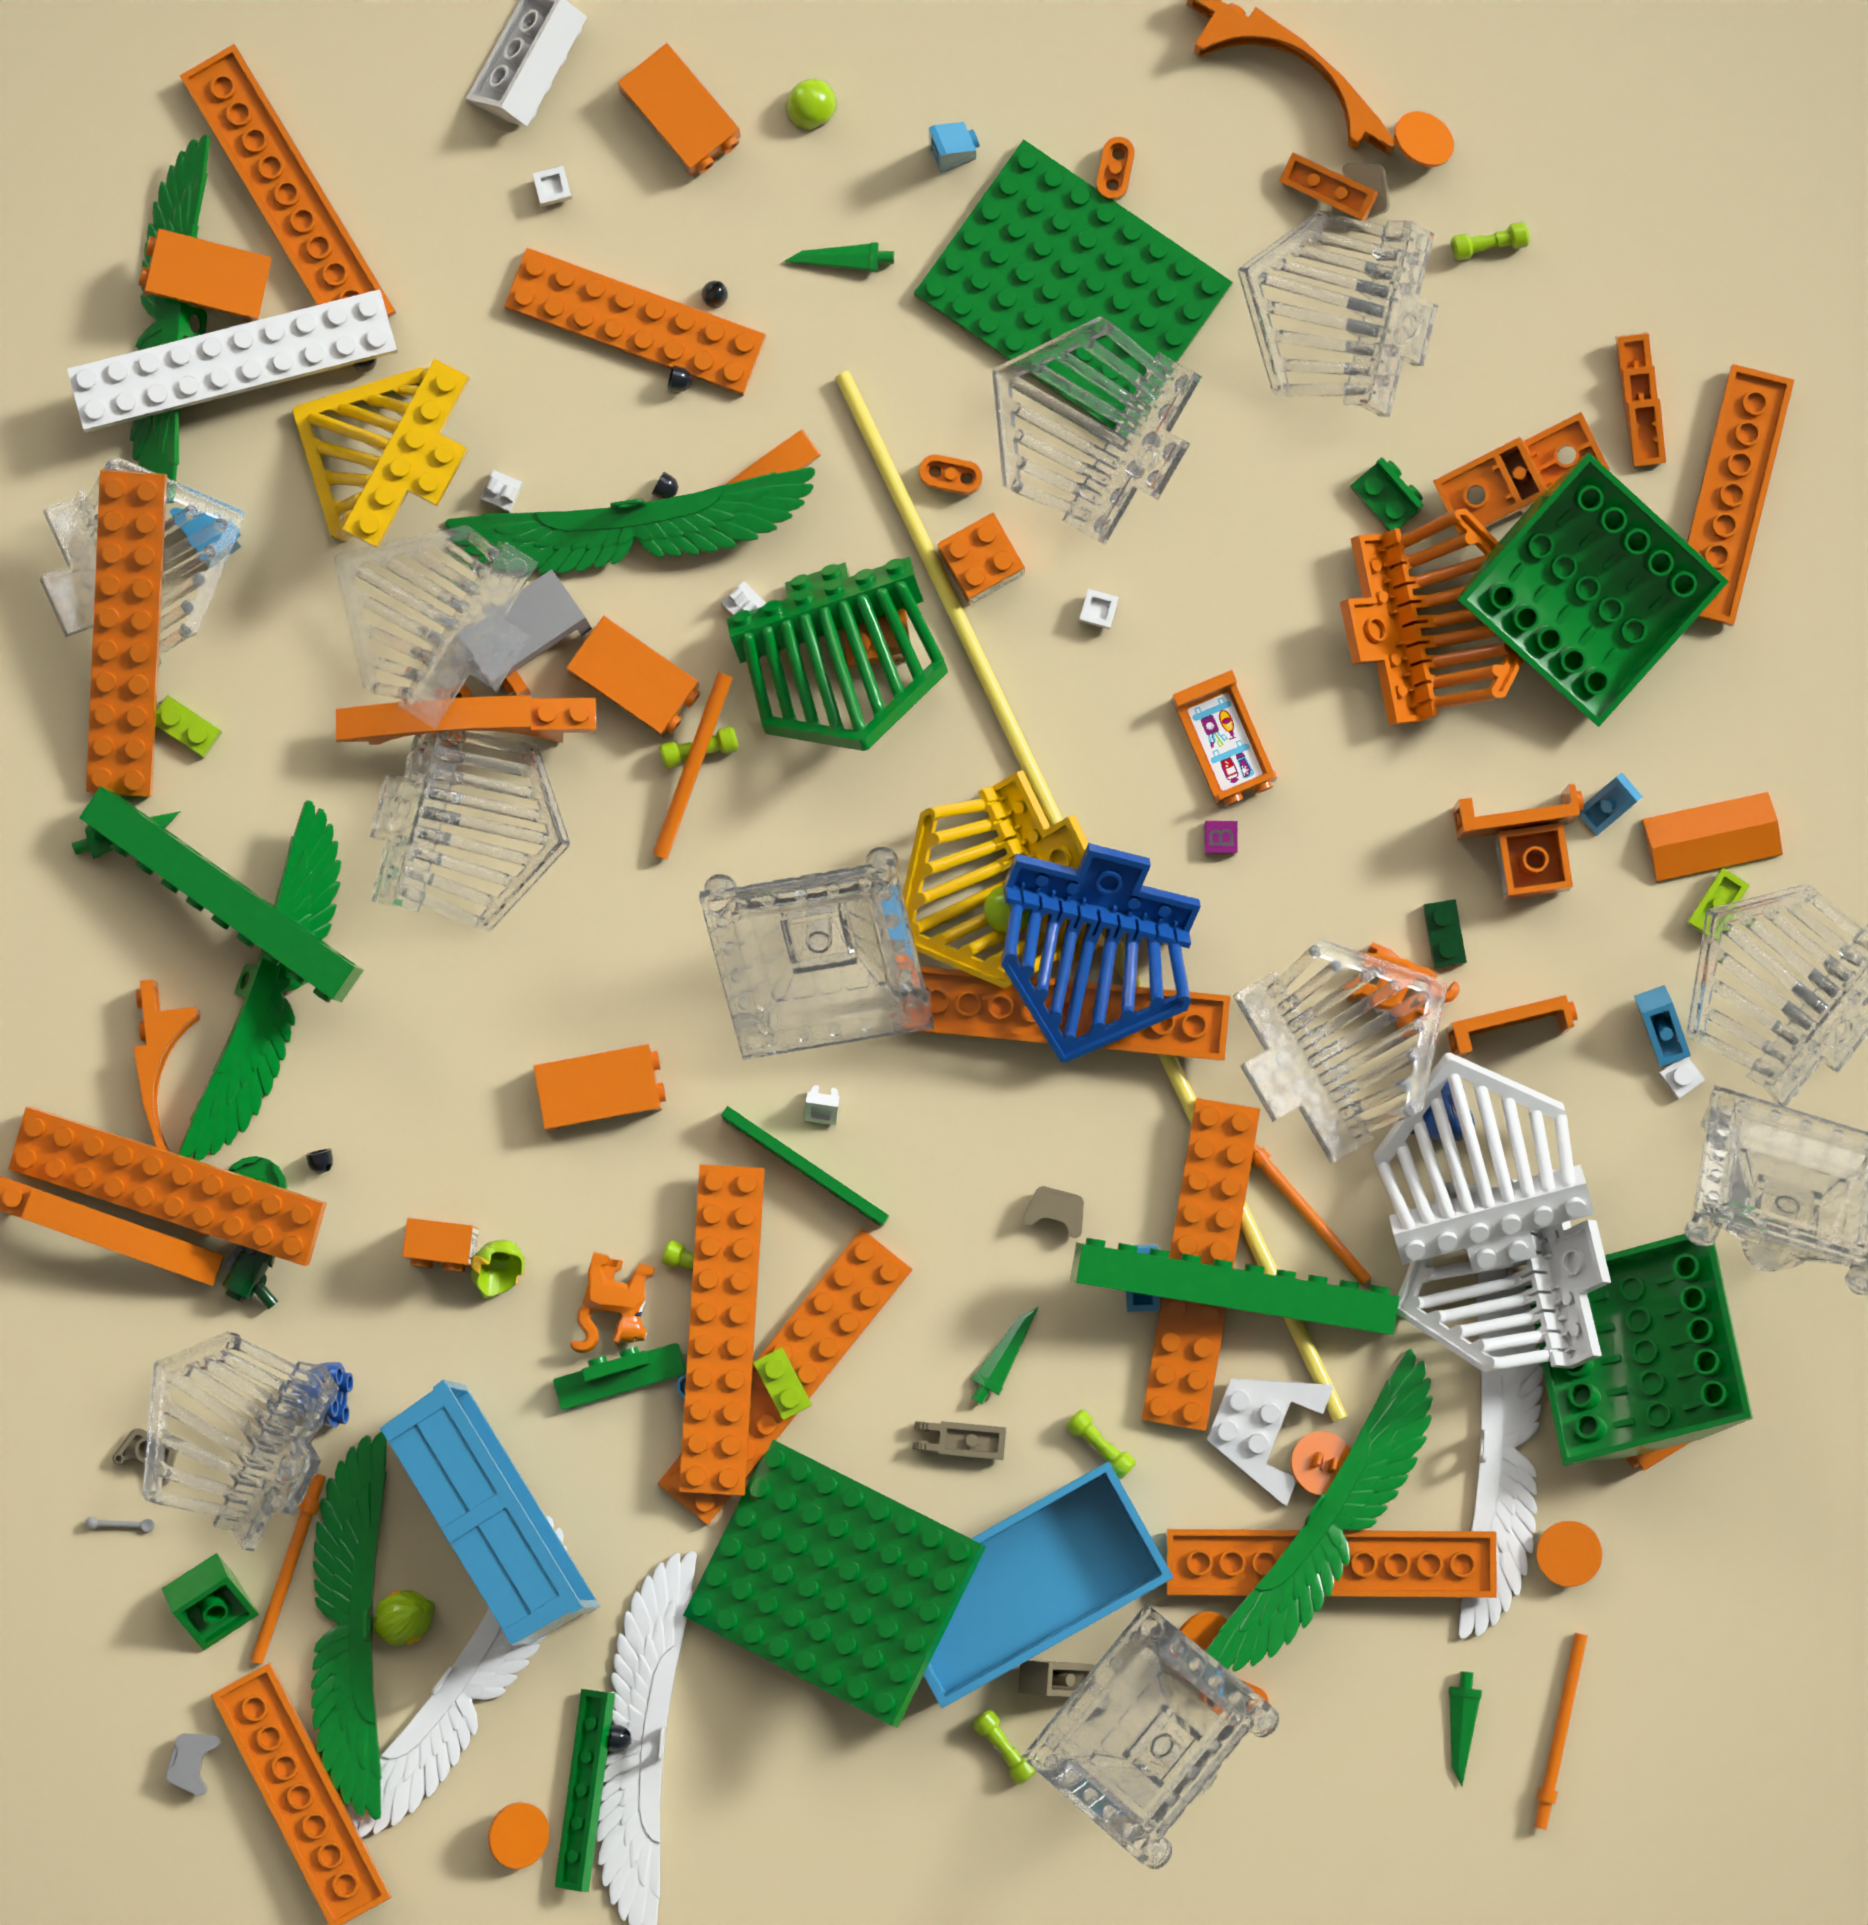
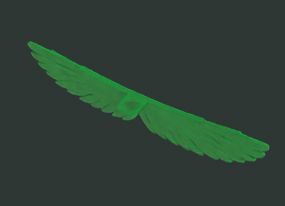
M203 135L199 142L192 139L188 143L186 151L181 150L179 152L175 166H169L166 183L161 181L159 185L158 202H153L152 214L154 225L148 224L147 240H149V236L156 237L158 229L197 238L198 220L208 176L206 170L210 136ZM147 242L144 245V254L146 253ZM145 255L147 261H142V267L149 268L151 256ZM150 294L149 297L140 296L143 307L156 321L146 328L138 338L135 346L139 348L137 351L182 340L184 337L190 338L206 334L207 313L204 310L184 302ZM193 314L198 317L200 322V328L197 333H194L190 328V318ZM181 408L134 420L130 432V441L134 442L132 458L138 461V472L167 474V503H174L177 465H179V413H181Z
M808 467L781 473L773 472L691 494L645 502L642 499H633L610 503L608 508L482 514L480 516L447 519L445 526L452 531L458 532L452 534L450 538L458 545L467 546L463 548V552L470 555H481L478 557V561L482 563H497L495 567L498 570L517 568L516 573H527L540 568L539 574H545L551 569L553 572L557 571L561 574L570 572L575 567L576 571H584L594 562L595 568L605 566L610 561L614 565L620 562L629 552L634 539H637L641 546L655 557L664 558V553L669 556L680 557L682 553L679 550L690 555L700 554L699 549L704 552L718 551L717 547L729 549L737 546L736 540L753 541L759 539L757 534L770 533L777 530L778 527L774 523H781L791 519L793 515L789 512L799 509L805 504V501L799 498L806 497L813 490V484L804 483L813 478L815 469Z
M306 800L303 804L294 835L291 836L274 906L322 940L331 929L332 924L328 922L333 918L337 907L336 904H331L340 887V882L336 881L340 873L341 861L335 860L338 853V841L332 842L334 835L333 825L327 824V816L323 809L319 808L315 814L313 802ZM262 949L257 965L245 964L235 988V994L245 997L228 1040L216 1062L213 1073L189 1119L191 1122L179 1149V1155L189 1158L194 1153L193 1159L199 1161L207 1156L209 1150L210 1155H215L221 1149L224 1142L227 1146L231 1145L238 1130L242 1133L246 1131L252 1114L258 1115L263 1093L265 1096L270 1094L273 1087V1077H278L280 1071L279 1059H285V1042L289 1043L291 1039L290 1025H295L294 1012L283 993L295 990L304 984L291 978L287 974L290 969L281 962L276 966L262 956L264 952ZM249 973L248 982L246 986L243 988L244 979L246 975Z
M1412 1349L1406 1351L1390 1379L1386 1381L1351 1451L1327 1492L1321 1495L1308 1514L1304 1526L1275 1565L1219 1629V1633L1199 1659L1198 1665L1200 1667H1209L1216 1663L1213 1671L1218 1673L1228 1670L1233 1664L1232 1671L1236 1672L1242 1669L1249 1661L1251 1667H1254L1264 1658L1267 1652L1268 1657L1272 1658L1280 1650L1284 1641L1286 1645L1292 1642L1300 1624L1303 1629L1308 1626L1313 1618L1314 1611L1318 1613L1322 1608L1324 1594L1327 1598L1331 1596L1334 1578L1337 1582L1340 1581L1343 1573V1564L1348 1566L1350 1561L1349 1545L1343 1531H1359L1371 1528L1377 1523V1520L1373 1518L1381 1516L1388 1509V1506L1382 1504L1388 1503L1397 1497L1399 1491L1395 1489L1401 1487L1408 1479L1407 1473L1414 1468L1418 1460L1417 1457L1412 1456L1421 1449L1427 1439L1425 1435H1422L1429 1427L1432 1419L1431 1415L1426 1416L1433 1400L1432 1396L1426 1397L1430 1390L1431 1379L1426 1378L1423 1381L1426 1375V1366L1422 1360L1415 1366V1351Z
M382 1432L375 1436L372 1444L371 1437L366 1435L360 1440L357 1451L354 1446L350 1447L346 1455L345 1464L341 1460L337 1464L335 1480L333 1478L328 1479L326 1486L327 1499H321L320 1510L323 1523L317 1521L315 1530L318 1541L314 1542V1552L319 1561H313V1568L320 1581L314 1579L315 1591L319 1595V1597L314 1598L316 1606L327 1618L337 1624L336 1627L326 1632L319 1639L314 1648V1653L318 1654L314 1658L312 1670H319L311 1682V1689H316L312 1696L311 1708L315 1709L312 1717L313 1729L319 1727L317 1752H322V1764L327 1773L330 1771V1779L335 1789L338 1790L340 1787L343 1802L349 1805L352 1800V1807L358 1815L364 1816L365 1809H367L369 1815L374 1820L381 1818L382 1779L374 1696L372 1650L376 1555L387 1475L385 1471L387 1439Z

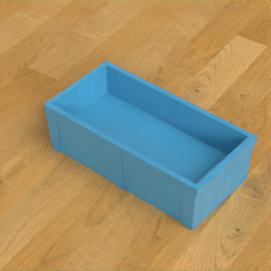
M443 1379L433 1386L434 1390L380 1428L511 1645L531 1644L583 1614H590L601 1607L465 1384Z
M1109 1461L971 1538L985 1545L986 1548L934 1652L924 1677L941 1708H944L1174 1578Z

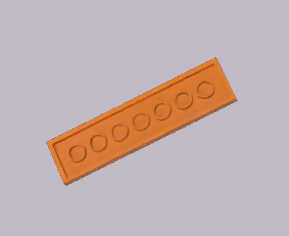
M526 248L504 305L505 309L663 367L672 369L673 365L686 368L691 376L743 396L766 338V334L530 248Z
M1735 364L1730 366L1687 543L1729 582L1697 618L1731 627L1735 623L1794 379Z
M268 1663L211 1694L328 1924L343 1925L391 1899L392 1896L340 1795L335 1789L329 1774L326 1772L272 1664Z

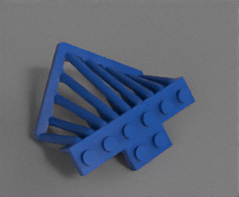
M1088 843L1078 869L1015 854L1003 883L1005 903L1011 904L1004 951L1001 955V965L1062 1063L1069 1062L1188 1010L1191 999L1181 947L1190 948V930L1200 910V900L1144 886V880L1151 866L1150 858ZM1025 909H1030L1022 964H1020L1017 959V945L1022 912ZM1047 913L1049 914L1036 987H1034L1030 978L1034 973L1041 919ZM1067 918L1050 1010L1048 1011L1044 1002L1049 994L1048 987L1058 932L1063 921ZM1083 923H1087L1064 1032L1062 1034L1059 1025L1063 1018L1062 1010L1076 940ZM1103 928H1106L1092 1025L1088 1033L1076 1038L1094 949ZM1123 933H1126L1121 1015L1119 1020L1105 1025L1116 949ZM1144 937L1147 938L1151 999L1149 1007L1134 1012L1138 948L1141 938ZM1162 942L1168 944L1176 995L1165 1000L1163 996L1160 948Z

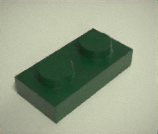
M1456 899L1424 904L1423 911L1433 968L1466 964L1467 960Z

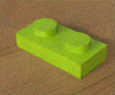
M169 695L166 696L156 711V727L203 758L206 757L222 733L219 728Z
M1722 868L1687 921V924L1715 940L1750 885Z
M783 1347L753 1362L783 1421L812 1406Z

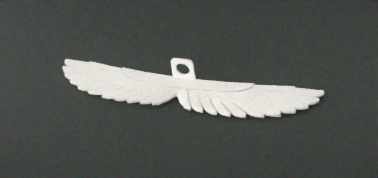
M1506 1268L1477 1273V1284L1505 1278L1514 1274V1272L1509 1271L1507 1275ZM1525 1287L1476 1297V1303L1517 1295L1524 1292ZM1528 1305L1477 1316V1322L1526 1313L1531 1310V1306ZM1533 1324L1478 1335V1339H1488L1536 1330ZM1537 1344L1486 1353L1492 1357H1502L1538 1351L1539 1347L1536 1349ZM1541 1363L1502 1369L1494 1373H1484L1480 1370L1481 1427L1479 1468L1471 1531H1496L1497 1598L1460 1597L1461 1608L1458 1634L1463 1639L1471 1634L1473 1628H1475L1476 1636L1483 1634L1488 1627L1489 1620L1490 1624L1495 1626L1500 1618L1501 1609L1504 1612H1508L1512 1601V1592L1516 1596L1519 1595L1521 1574L1523 1576L1527 1575L1528 1562L1526 1551L1528 1553L1533 1551L1534 1542L1531 1533H1535L1536 1529L1535 1519L1531 1513H1537V1505L1531 1495H1537L1536 1483L1532 1477H1536L1537 1474L1530 1461L1520 1452L1516 1451L1515 1448L1528 1441L1537 1432L1539 1422L1535 1421L1539 1417L1542 1407L1541 1405H1536L1543 1394V1386H1538L1543 1378V1367H1539Z
M550 1516L546 1517L552 1528H554L553 1518ZM558 1528L555 1532L563 1543L564 1535L562 1529ZM490 1608L488 1609L482 1622L457 1661L447 1669L432 1690L431 1697L404 1731L380 1756L382 1772L381 1818L374 1820L369 1815L367 1809H365V1815L360 1816L354 1811L352 1800L349 1805L344 1803L361 1838L372 1829L374 1834H378L390 1821L392 1826L397 1825L408 1810L410 1813H413L417 1809L425 1792L426 1796L430 1797L436 1791L439 1779L443 1782L448 1776L450 1763L453 1767L457 1765L460 1757V1745L462 1750H466L470 1743V1733L475 1735L477 1732V1713L472 1699L487 1700L503 1695L506 1692V1689L503 1687L511 1685L518 1678L513 1673L519 1672L528 1666L530 1661L526 1658L533 1656L537 1652L540 1644L536 1643L541 1642L547 1635L531 1644L511 1645Z
M695 1551L688 1552L681 1563L680 1553L672 1555L667 1561L666 1569L664 1563L661 1562L655 1569L653 1579L649 1575L646 1576L642 1585L641 1595L639 1592H635L633 1595L631 1613L629 1611L625 1612V1636L622 1633L618 1635V1653L614 1655V1668L617 1673H612L611 1680L617 1694L615 1693V1710H613L612 1721L615 1725H621L630 1731L631 1744L624 1751H612L607 1756L606 1765L609 1766L605 1769L603 1782L607 1783L602 1790L601 1802H604L600 1806L598 1821L601 1822L597 1827L596 1840L600 1842L603 1839L598 1857V1864H604L602 1872L603 1886L606 1887L610 1884V1902L612 1905H615L618 1901L620 1918L625 1921L628 1916L629 1925H657L659 1898L661 1897L660 1806L662 1768L674 1677L687 1618L683 1614L693 1595L692 1587L697 1559Z

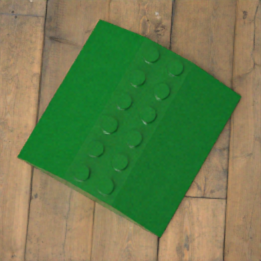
M1587 452L1529 507L1497 543L1457 600L1597 727H1600L1729 581L1595 457Z
M1703 1228L1605 1255L1611 1283L1587 1293L1602 1356L1573 1369L1551 1367L1550 1362L1542 1363L1563 1466L1637 1456L1700 1440L1753 1419L1712 1228ZM1532 1285L1527 1286V1290L1532 1288ZM1536 1304L1530 1305L1531 1309L1537 1307ZM1541 1323L1534 1324L1535 1330L1541 1327ZM1545 1342L1538 1343L1539 1350H1543L1545 1348Z

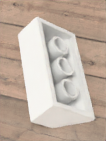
M520 0L466 100L509 123L527 127L535 117L537 108L544 95L550 90L552 81L560 66L566 61L567 53L572 44L581 34L582 26L587 16L566 0Z

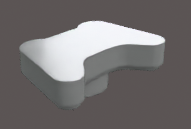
M184 1733L179 1735L175 1740L168 1766L167 1780L197 1796L204 1795L208 1787L200 1776L201 1765L205 1754L220 1745V1738L216 1735Z

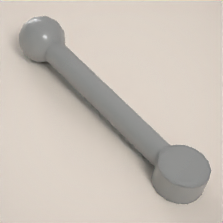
M89 1517L85 1521V1526L90 1530L96 1527L141 1528L145 1532H150L154 1528V1522L151 1519L134 1522L97 1520L95 1517Z

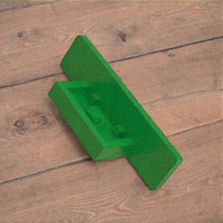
M673 1343L639 1352L638 1346L619 1351L620 1358L607 1361L606 1356L587 1361L589 1367L555 1378L553 1382L561 1409H569L686 1374V1367L679 1344Z

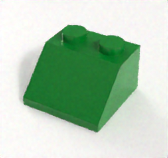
M215 1553L162 1588L172 1614L203 1651L259 1615L238 1579L218 1553Z

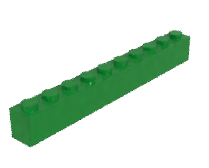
M100 786L79 818L88 824L85 830L98 839H102L103 836L113 842L110 847L120 855L127 857L130 854L138 861L135 865L149 875L155 872L163 879L160 883L176 894L179 890L188 896L186 899L188 904L201 912L204 908L214 914L211 920L227 930L230 926L239 932L236 938L251 948L256 944L264 950L262 956L276 966L281 962L290 970L287 974L301 984H304L305 981L309 982L315 987L313 993L328 1003L331 999L343 1002L364 970L114 791Z
M1086 1238V1244L1076 1242L1070 1282L1390 1335L1394 1334L1400 1296L1391 1295V1288L1371 1285L1370 1291L1358 1289V1282L1340 1280L1339 1286L1327 1284L1328 1277L1308 1274V1280L1306 1281L1295 1279L1296 1272L1277 1269L1276 1275L1264 1274L1265 1267L1245 1264V1269L1240 1270L1232 1268L1233 1262L1214 1259L1213 1265L1200 1263L1201 1256L1182 1253L1180 1260L1169 1258L1170 1251L1150 1248L1149 1254L1137 1253L1138 1246L1118 1243V1248L1113 1249L1105 1247V1240Z

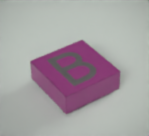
M1205 821V854H1237L1238 821Z

